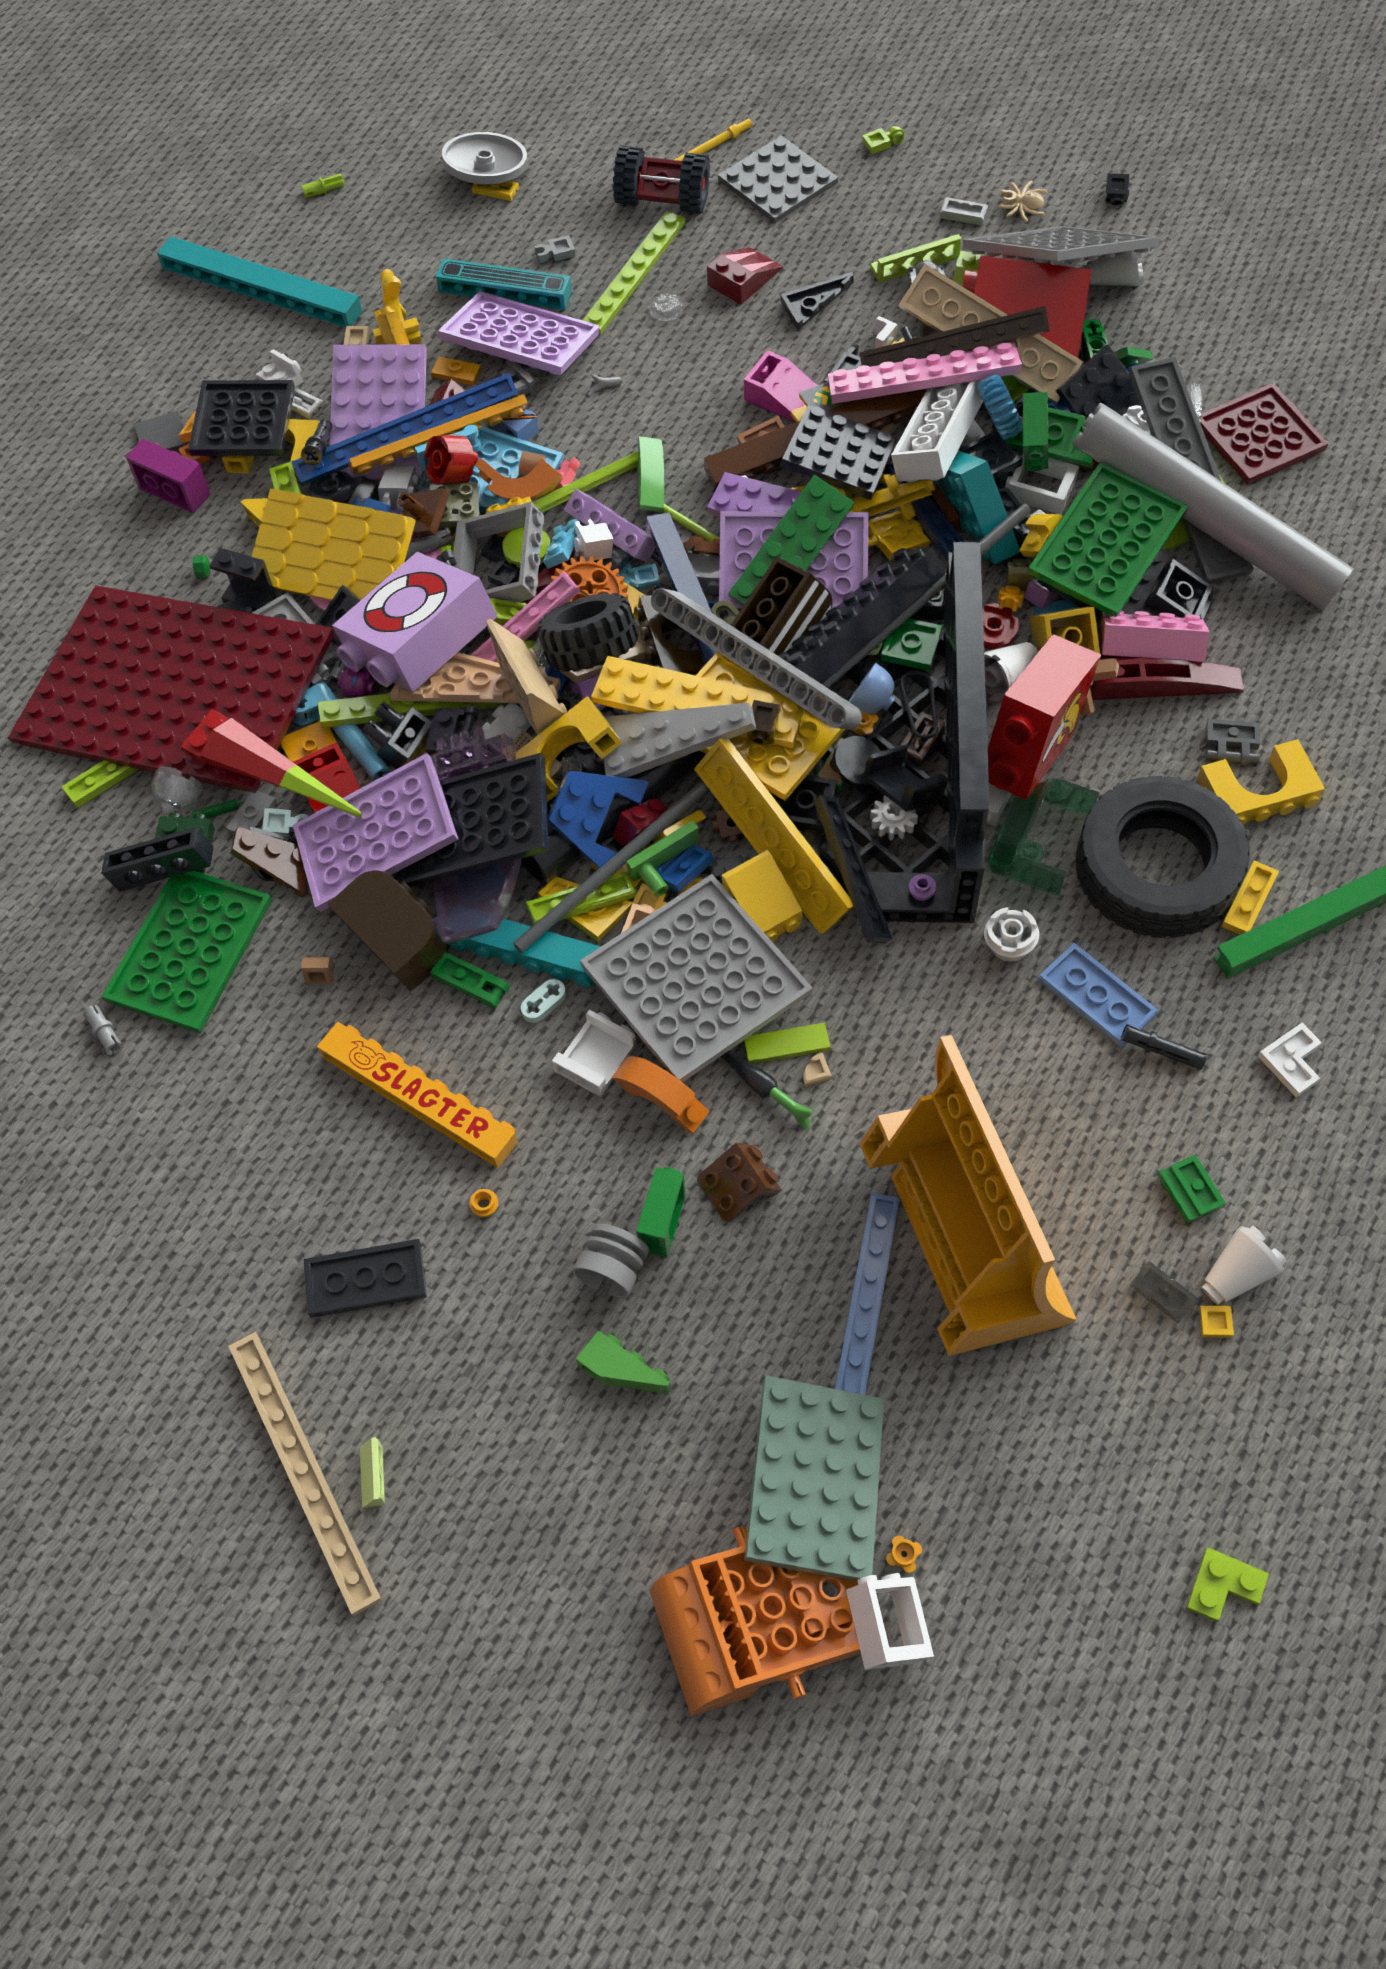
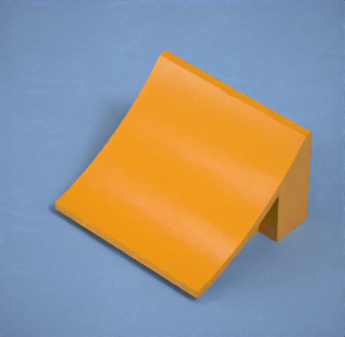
M952 1035L940 1037L934 1060V1072L937 1082L935 1090L929 1096L920 1097L912 1109L877 1116L859 1145L869 1169L899 1163L891 1178L948 1309L949 1315L937 1330L948 1356L1063 1327L1074 1323L1077 1319L1052 1267L1055 1258Z

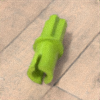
M341 174L324 179L319 177V180L301 185L305 198L308 199L323 193L326 195L327 191L343 187L344 179Z

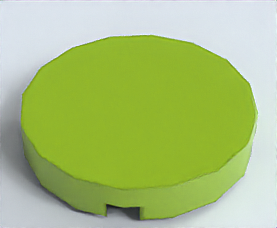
M524 526L513 529L506 535L503 541V553L506 560L510 564L511 562L516 564L519 568L521 565ZM543 530L540 565L543 563L547 549L551 545L547 533Z

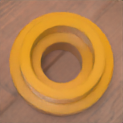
M480 1189L471 1196L469 1206L474 1215L489 1217L498 1208V1198L493 1191ZM482 1200L489 1201V1205L485 1208H481L479 1203Z

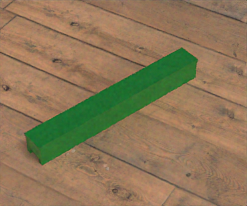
M1386 865L1218 945L1217 949L1220 953L1213 956V959L1224 972L1226 979H1229L1386 903Z

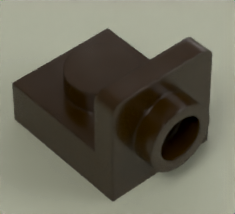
M754 700L752 709L756 729L747 732L748 739L759 745H765L766 743L774 744V730L780 713V705Z

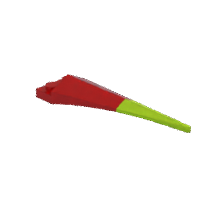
M213 709L181 745L183 752L204 764L267 782L362 818V814L358 809L233 718L229 719Z

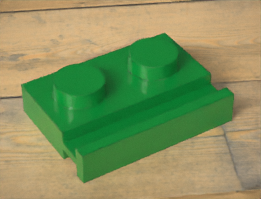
M1196 1154L1171 1165L1165 1170H1160L1157 1174L1187 1224L1197 1218L1200 1219L1220 1210L1226 1205V1202Z

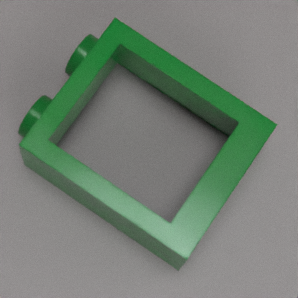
M1048 392L1023 393L1024 470L1040 471L1042 469H1049Z
M655 1168L636 1230L637 1237L649 1247V1254L668 1258L686 1196L684 1174L675 1168Z

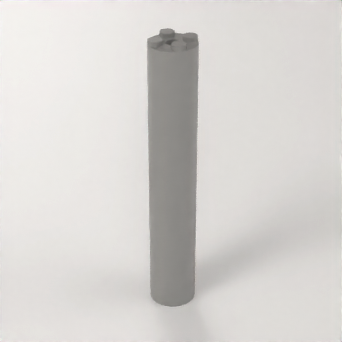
M1102 403L1097 406L1093 414L1091 413L1083 424L1084 431L1080 432L1072 443L1073 446L1095 461L1102 462L1187 504L1188 507L1182 517L1183 519L1322 611L1354 569Z

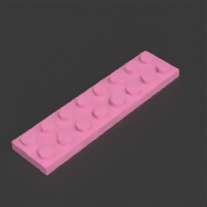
M1001 343L995 347L987 348L981 346L965 352L956 350L947 356L932 354L922 359L907 358L902 362H883L878 366L872 367L864 365L847 371L839 369L829 373L828 379L832 404L983 380L994 374L1000 377L1022 373V364L1015 343Z

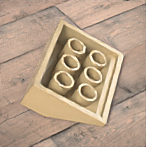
M489 619L486 623L500 669L536 735H539L567 713L566 707L563 702L558 704L556 700L558 699V694L553 684L548 686L546 682L548 677L544 668L537 666L538 659L532 648L528 650L522 639L492 619Z

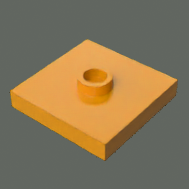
M319 721L285 735L281 746L287 758L293 762L335 743L336 740L330 728H321V722Z

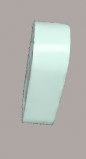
M556 979L543 983L522 1002L521 1012L523 1018L530 1023H537L543 1020L565 1000L566 991L564 984ZM552 989L555 991L558 989L559 995L555 996L552 994L549 996L548 990ZM532 1006L535 1008L538 1006L539 1012L535 1013L532 1011L529 1013L528 1007Z

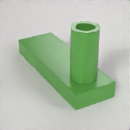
M692 820L627 860V870L632 880L636 881L642 878L656 897L665 894L669 887L655 868L700 841L698 826Z

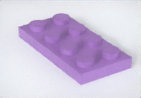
M725 472L707 506V512L720 517V511L787 512L801 492Z

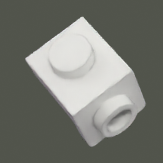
M878 316L875 322V334L877 335L875 338V348L891 345L896 341V323Z

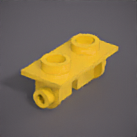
M395 304L373 312L386 345H410Z

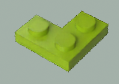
M1207 1547L1186 1609L1218 1622L1228 1593L1259 1605L1269 1573Z

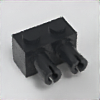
M383 701L374 714L388 723L393 731L389 733L370 719L362 733L380 745L379 748L381 749L377 755L395 769H398L409 759L432 724V721L413 707L406 714H400Z

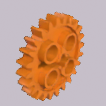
M580 556L579 562L571 558L570 566L563 562L561 569L556 568L555 576H551L550 583L565 571L573 582L578 584L577 586L581 591L569 602L581 597L585 598L593 594L600 595L602 593L621 594L628 600V585H624L625 577H618L619 569L611 571L612 563H608L606 566L602 565V558L597 563L594 562L593 556H590L589 561H585L584 557Z

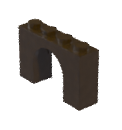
M652 595L640 596L638 606L634 608L635 621L640 624V636L642 641L646 643L648 660H651L655 667L696 676L705 666L699 650H681L670 645L664 639L662 633L681 627L652 608Z

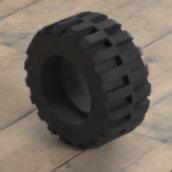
M617 593L593 594L589 597H581L575 601L567 602L563 606L553 609L551 613H547L539 621L537 628L548 664L555 670H562L563 672L587 670L597 665H604L607 656L619 658L620 655L626 654L630 648L635 646L639 636L629 601Z

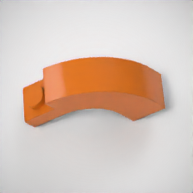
M482 458L475 464L478 470H480L478 475L488 484L492 481L487 489L496 497L505 501H510L516 497L522 499L529 496L534 501L552 492L563 479L561 474L543 459L538 462L529 474L515 479L501 475Z
M627 1056L611 1077L629 1094L646 1098L662 1108L689 1133H694L710 1112L694 1097L696 1094L688 1086L666 1070L645 1059Z

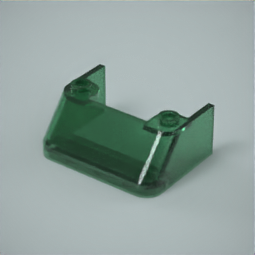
M1054 778L1038 783L1027 800L1015 795L989 854L987 862L989 870L999 876L1060 896L1066 871L1041 863L1044 856L1043 847L1038 842L1027 838L1043 801L1087 816L1089 810L1097 801L1099 792Z

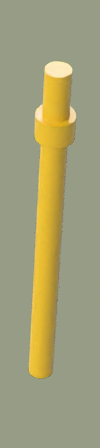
M746 119L737 125L733 124L727 127L725 132L687 153L704 154L731 138L739 137L741 132L752 127V122L750 119ZM684 154L674 160L682 161Z

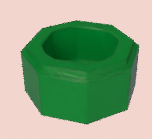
M196 555L193 557V570L197 579L208 578L210 575V562L206 555Z

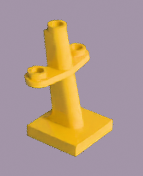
M389 269L381 271L379 276L381 279L383 307L395 304L410 345L421 344L422 340L417 318L404 321L406 310L399 302L400 279L394 276L393 271ZM372 329L375 344L386 345L380 329Z
M890 474L884 475L888 488L875 491L871 500L861 496L852 497L850 492L834 487L855 502L850 512H868V517L900 506L907 521L913 520L912 517L916 516L911 502L932 495L931 491L935 490L933 481L930 479H922L900 485L895 474L892 476Z

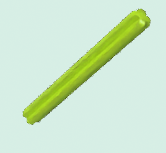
M638 451L532 502L542 513L568 501L575 489L584 493L636 468L639 457Z

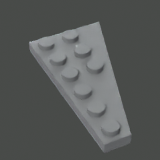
M738 703L605 717L622 742L620 746L604 757L606 776L627 778L710 747L720 738L728 740L755 730L753 709L749 703Z

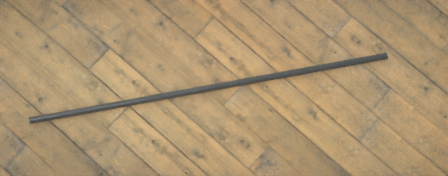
M1022 504L978 542L980 543L981 556L1031 513V509L1027 504ZM946 573L822 685L826 688L833 685L943 590ZM703 780L514 941V947L520 953H523L626 864L627 860L634 857L707 794L710 789Z

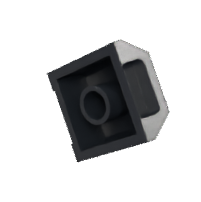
M1173 559L1160 572L1145 603L1161 613L1174 614L1176 618H1185V615L1200 616V619L1205 620L1213 603L1214 587Z

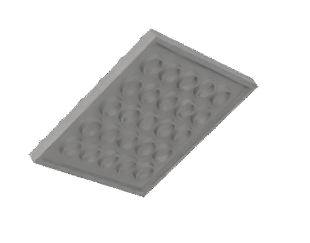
M1059 226L963 239V249L972 250V254H985L987 252V256H1000L1002 254V258H1016L1018 256V260L1022 261L1034 258V262L1044 263L1050 260L1051 265H1062L1065 260L1067 262H1081L1083 257L1085 260H1097L1099 255L1101 257H1115V253H1118V255H1131L1132 250L1137 253L1148 252V248L1158 247L1159 237Z
M712 874L580 960L581 967L670 1074L681 1082H684L812 994L813 991L812 986Z

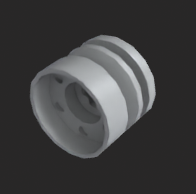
M595 1224L590 1231L591 1236L585 1242L589 1251L580 1253L573 1268V1274L581 1282L596 1290L599 1289L603 1278L612 1280L614 1282L608 1294L617 1298H627L637 1280L636 1274L633 1271L642 1269L643 1260L647 1258L649 1253V1247L638 1237L623 1229L608 1224Z

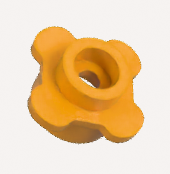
M861 712V721H865V723L861 722L852 731L860 736L870 735L873 733L874 723L878 722V716Z
M902 1536L894 1537L891 1553L886 1556L888 1565H897L903 1568L906 1573L914 1572L916 1569V1558L922 1553L921 1545L904 1539ZM903 1551L907 1553L906 1557L901 1556Z

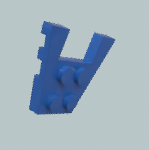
M568 771L559 788L547 822L570 844H574L588 861H592L600 868L617 854L595 843L614 795L616 794L636 805L640 804L649 782L646 780Z

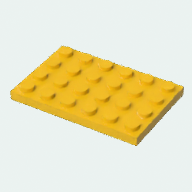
M718 651L696 675L783 695ZM805 710L793 749L767 743L759 745L753 743L748 738L740 736L733 737L729 741L765 788L779 798L786 800L845 729L833 728ZM713 745L699 751L707 754Z

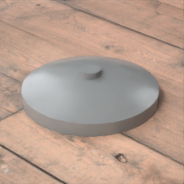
M474 132L457 136L448 141L442 149V164L449 174L460 180L477 184H497L515 179L525 171L527 167V152L521 143L511 137L491 132Z

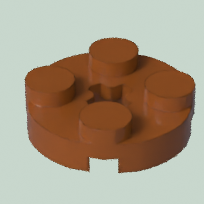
M689 536V540L683 543L686 553L692 551L694 554H720V538H715L713 542L704 541V538L700 536Z

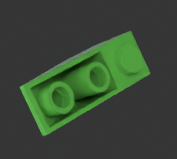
M597 1331L576 1358L578 1367L601 1384L669 1394L671 1391V1385L668 1381L670 1378L659 1368L654 1370L644 1364L646 1361L641 1355L633 1350L630 1353L620 1347L622 1343L610 1333L605 1336L600 1331Z

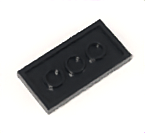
M420 1239L303 1259L307 1307L310 1318L427 1297Z

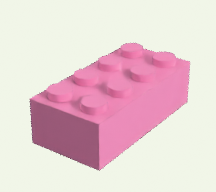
M1121 611L1118 616L1102 613L1098 642L1102 655L1205 662L1210 631L1204 620L1200 619V616L1185 615V618H1176L1174 614L1170 613L1149 616V613L1136 611L1134 615L1124 614Z

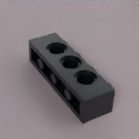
M197 827L106 852L101 874L120 892L210 867L214 846Z

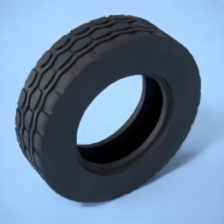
M1170 776L1140 777L1123 782L1113 787L1112 790H1108L1091 807L1084 821L1077 846L1076 872L1078 880L1080 879L1079 884L1084 894L1088 895L1089 902L1095 909H1099L1100 914L1109 921H1114L1115 925L1144 936L1151 935V937L1166 938V936H1171V938L1182 937L1188 933L1191 935L1202 931L1204 927H1210L1230 909V905L1233 904L1248 870L1250 859L1249 841L1246 840L1245 828L1240 823L1241 820L1237 814L1216 793L1199 786L1197 783L1182 780L1181 778ZM1164 828L1172 830L1186 837L1198 849L1204 863V872L1194 880L1181 885L1165 886L1150 883L1138 877L1126 866L1120 855L1118 844L1127 835L1140 829Z

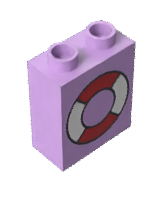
M416 552L332 626L342 642V645L337 648V654L348 668L358 672L363 667L368 669L374 679L385 687L395 683L414 692L487 626V620H494L497 614L479 577Z

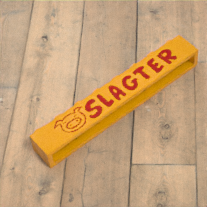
M337 1022L317 1046L323 1059L496 1168L500 1167L518 1143L516 1130L505 1121L500 1123L493 1119L492 1114L485 1108L479 1107L477 1109L470 1104V1101L460 1093L455 1095L448 1091V1087L438 1079L432 1081L426 1077L424 1071L415 1065L412 1067L408 1066L398 1054L394 1052L387 1053L377 1041L371 1038L366 1040L351 1025L346 1027Z

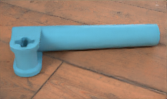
M319 682L307 689L293 717L294 723L304 726L320 718L318 702L338 700L326 683ZM356 724L332 727L373 782L379 779L377 773L380 772L383 776L390 773L389 768L377 755L373 746Z

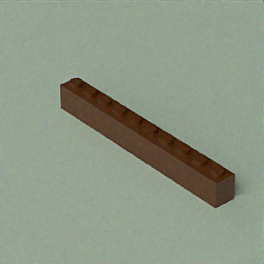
M927 389L853 400L826 411L842 415L846 419L863 423L870 428L880 431L888 424H898L904 421L906 417L914 415ZM800 421L704 458V470L714 491L717 489L725 472L747 476L750 479H755L756 476L763 473L767 475L775 472L777 468L781 467L782 458Z

